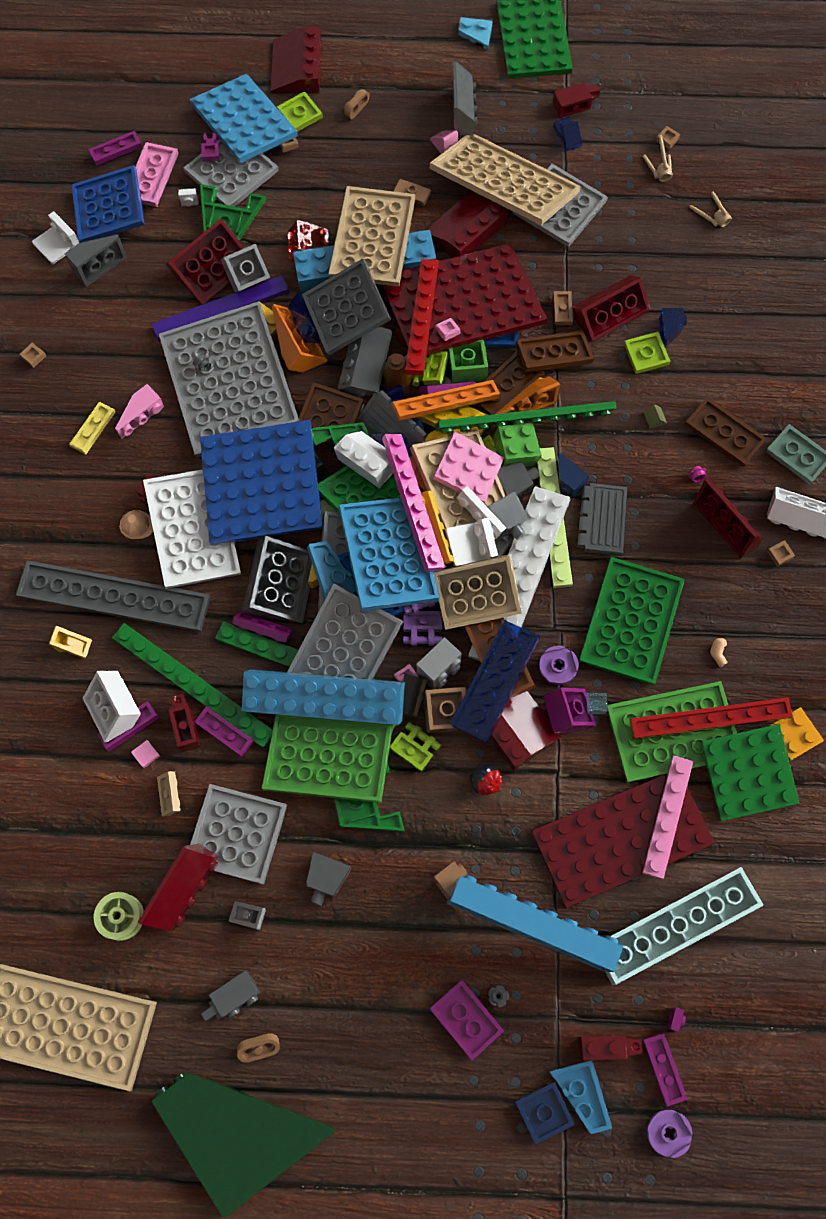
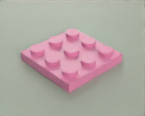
M454 432L433 479L459 493L468 486L485 503L504 457Z

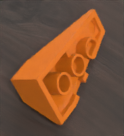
M273 304L272 310L280 349L287 368L291 371L305 372L326 363L327 359L317 343L313 344L310 341L309 333L307 331L304 332L298 326L300 322L287 307Z
M550 376L538 378L496 414L539 410L557 402L560 383Z

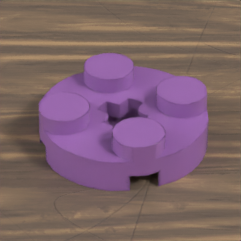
M563 646L548 648L541 656L539 662L541 676L548 684L554 685L569 683L575 678L579 667L576 655ZM556 661L564 665L561 670L554 668Z
M665 1109L656 1112L651 1117L646 1130L648 1141L652 1148L665 1157L676 1158L686 1153L691 1145L692 1128L687 1118L674 1110ZM667 1127L669 1129L674 1128L675 1130L672 1140L664 1136Z

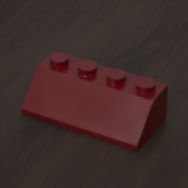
M631 275L572 306L577 324L592 342L651 310L641 277Z

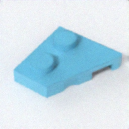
M461 17L458 35L468 38L473 43L479 42L483 45L484 49L488 50L492 21Z

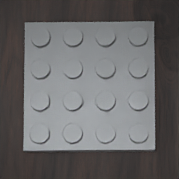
M220 139L217 140L219 144V161L203 162L200 154L184 167V172L199 185L204 184L217 187V201L234 207L249 196V193L255 191L279 171L278 166L263 153L240 163Z
M551 164L547 170L581 186L580 192L542 225L514 211L513 214L569 247L607 202L608 197L554 164Z
M209 784L190 845L199 843L219 856L215 872L264 885L287 804Z

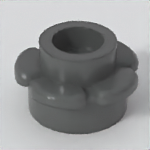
M203 354L198 355L193 361L195 370H206L209 367V357Z
M497 985L488 992L491 1005H496L497 1007L506 1005L509 993L505 991L503 986Z

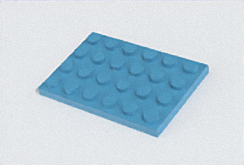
M247 74L190 99L192 107L240 163L298 136L297 130Z
M401 498L339 505L361 611L436 602L439 600L433 571L425 572Z

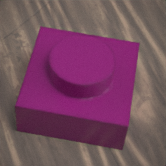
M677 1007L671 1009L667 1025L668 1030L679 1032L680 1028L683 1029L686 1016L683 1015L684 1010Z

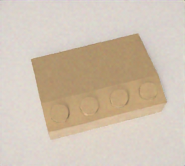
M510 554L433 572L445 630L522 614Z

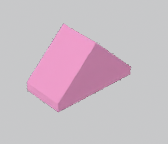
M457 130L442 131L431 137L430 140L442 154L458 142Z

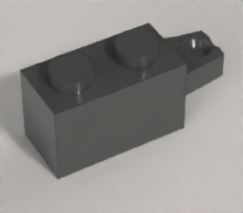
M244 971L209 994L212 1000L209 1002L211 1007L201 1013L205 1021H209L215 1016L218 1020L227 1016L231 1019L240 1013L239 1008L245 1004L248 1007L259 1000L257 996L261 992L249 971Z

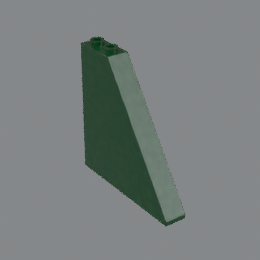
M183 1072L173 1080L175 1084L169 1088L167 1086L161 1088L155 1093L156 1098L152 1100L153 1105L223 1219L336 1131L334 1126L195 1073H188L186 1075Z

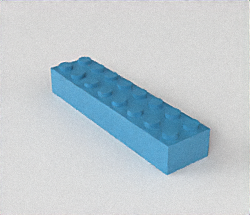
M430 230L409 233L402 270L420 266L421 259L436 260ZM335 245L293 252L300 293H305L329 279Z
M247 670L244 671L242 711L399 725L403 717L405 682Z
M465 874L455 880L447 904L601 971L615 972L624 947L618 944L619 940L607 935L606 937L598 936V931L589 927L580 928L574 920L565 918V920L557 918L558 914L547 909L540 911L536 909L537 905L526 900L525 902L517 901V896L505 892L501 894L496 892V887L487 883L480 885L476 883L477 879Z

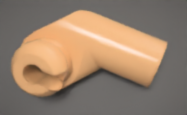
M724 638L715 639L710 650L712 657L719 667L728 663L722 654L724 647L727 645Z

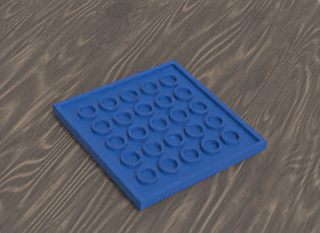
M310 420L200 437L209 543L211 545L323 529Z

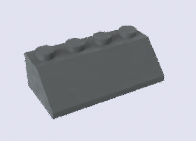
M453 61L454 130H457L458 135H474V128H477V117H474L477 116V105H474L476 104V94H473L476 93V82H473L472 74L458 62Z
M378 327L348 344L339 379V391L359 398L378 394L392 330Z

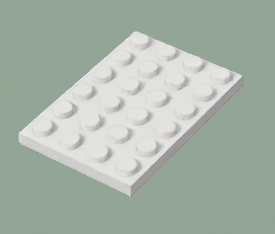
M203 470L143 480L165 589L241 575L234 542L216 545L209 543Z

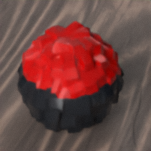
M479 764L472 771L470 781L475 793L491 795L500 791L502 776L495 765Z

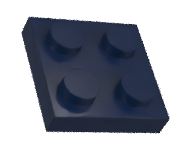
M555 1082L515 1101L535 1145L575 1125Z

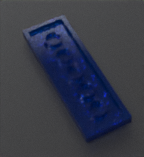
M506 620L503 621L450 723L452 727L486 743L488 742L540 639V635Z

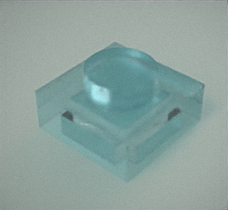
M587 693V714H607V694Z

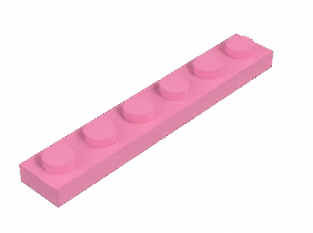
M674 755L671 759L642 874L661 880L664 879L693 765L691 760Z

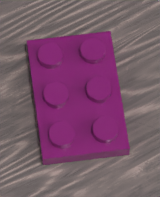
M462 980L430 1008L471 1060H474L504 1032L502 1027Z

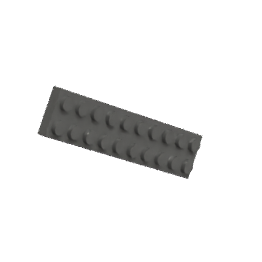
M28 560L16 596L22 599L196 632L202 631L210 601L209 594L178 588L165 589V586Z

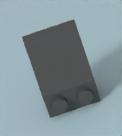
M118 235L79 243L64 253L74 275L86 287L127 258Z

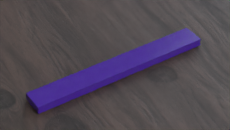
M281 275L152 323L158 341H160V333L258 301L262 303L289 293V290Z

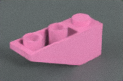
M148 384L132 395L115 428L121 439L130 435L138 426L145 424L151 416L159 413L164 407L161 398Z

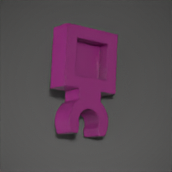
M213 133L211 139H208L207 135L204 134L205 143H201L202 161H219V144L216 134Z

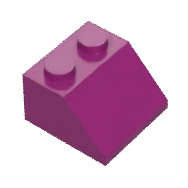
M559 688L543 696L554 733L566 734L596 726L585 689Z

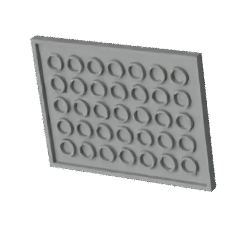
M259 301L159 334L196 458L202 456L200 437L299 421ZM200 354L209 357V367L204 371L195 370L193 365L194 359Z

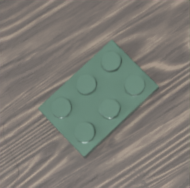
M790 424L765 451L809 485L826 467V450Z

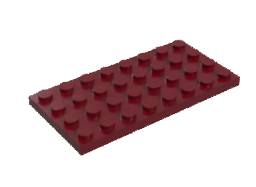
M668 774L532 831V835L565 909L644 875L642 871ZM688 787L685 792L667 864L715 844Z

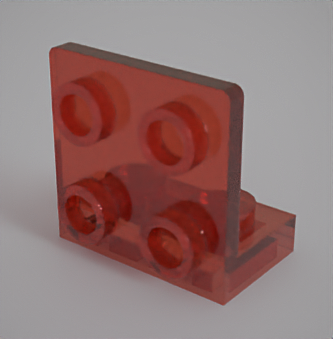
M296 220L288 230L289 260L295 261L293 252L329 246L328 230L314 224Z

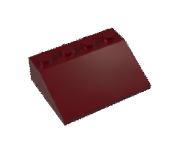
M302 27L273 39L271 93L320 92L322 43L320 27Z
M470 191L426 230H430L432 241L452 258L473 253L507 223L508 209L478 193Z
M221 218L169 260L166 265L186 289L203 305L230 282L220 259L240 251L244 247Z
M707 477L693 504L742 559L763 541L761 534L756 529H753L744 515L739 513L736 505L725 497L723 490Z
M492 687L468 701L467 708L513 771L561 738L559 733H554L551 722L528 691L499 704Z
M199 843L183 846L138 923L169 931L176 929V927L180 928L186 918L184 916L187 909L190 910L197 900L194 898L197 892H201L208 882L206 877L209 872L213 873L216 869L219 856Z

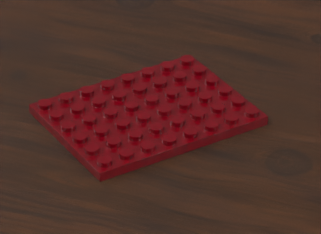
M511 243L439 261L426 355L547 324V317ZM420 266L402 270L399 287L381 284L407 350L409 347ZM451 318L460 328V334L444 341L436 331L435 325Z

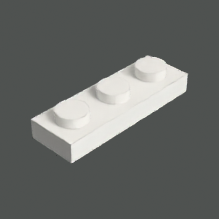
M468 486L457 496L460 505L471 513L475 521L489 518L494 539L500 536L506 529L501 521Z

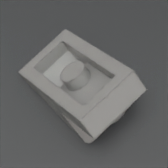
M235 901L228 922L260 931L266 909Z

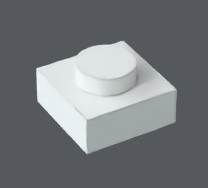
M195 188L178 190L182 206L199 205Z

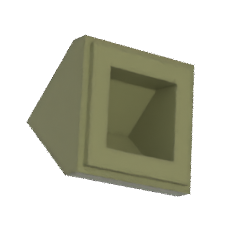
M653 405L644 411L649 429L667 424L661 407Z

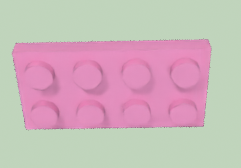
M145 143L136 165L142 204L158 206L179 154L176 148Z

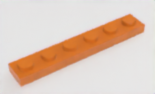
M490 380L395 401L392 404V408L398 420L401 421L498 399L500 393L494 381Z

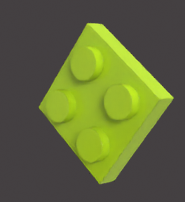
M305 91L277 106V109L297 132L323 118L322 112Z
M659 332L624 341V346L635 374L668 366L671 362Z

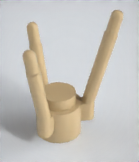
M659 135L663 163L658 166L656 171L647 156L644 155L643 158L653 172L655 179L659 178L661 182H665L673 176L671 155H667L666 160L662 135Z
M711 192V195L720 209L714 214L715 219L690 205L692 210L710 221L715 227L719 225L722 228L732 220V217L724 209L714 192Z

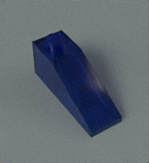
M298 292L289 304L295 328L305 343H320L321 339L301 292Z

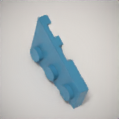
M327 541L307 546L324 599H326L333 584H337L353 594L357 593L351 573L343 567L340 558Z
M592 1060L550 1071L590 1134L612 1129Z

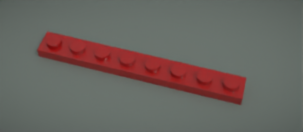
M421 259L405 374L424 376L439 260Z
M786 697L631 718L630 725L634 740L790 719L793 715L789 698Z

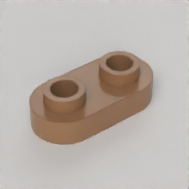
M364 89L357 91L350 102H347L344 106L345 116L350 119L355 118L367 104L370 96L369 92Z
M264 1034L244 1040L237 1046V1057L242 1062H252L275 1055L280 1049L279 1038L275 1034Z

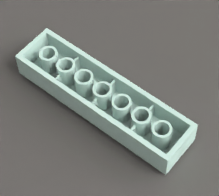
M742 867L610 936L619 940V945L624 946L615 972H606L611 984L616 985L762 907L763 903Z

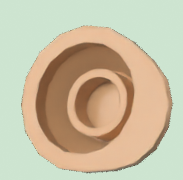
M141 510L127 511L120 520L119 527L121 533L129 539H143L149 537L154 532L151 516Z

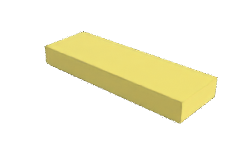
M99 402L69 445L86 455L115 414V410Z

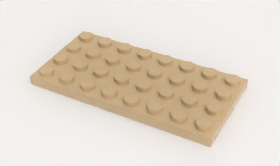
M475 134L464 136L430 162L431 170L539 225L544 224L574 198L581 186Z
M0 964V1059L132 1091L157 1002Z

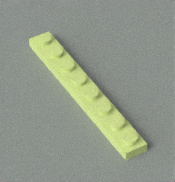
M554 447L540 448L542 456L537 462L540 488L560 494ZM564 518L549 554L553 588L572 587L573 585Z

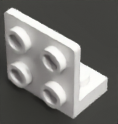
M53 211L48 215L51 220V228L34 239L32 243L52 264H55L65 256L64 253L79 244L73 230Z
M489 518L445 530L451 555H453L455 560L453 562L454 566L498 556Z

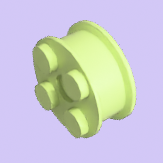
M110 893L97 904L94 911V924L98 932L106 938L117 941L127 940L136 935L141 929L142 925L138 921L144 909L138 899L127 893Z

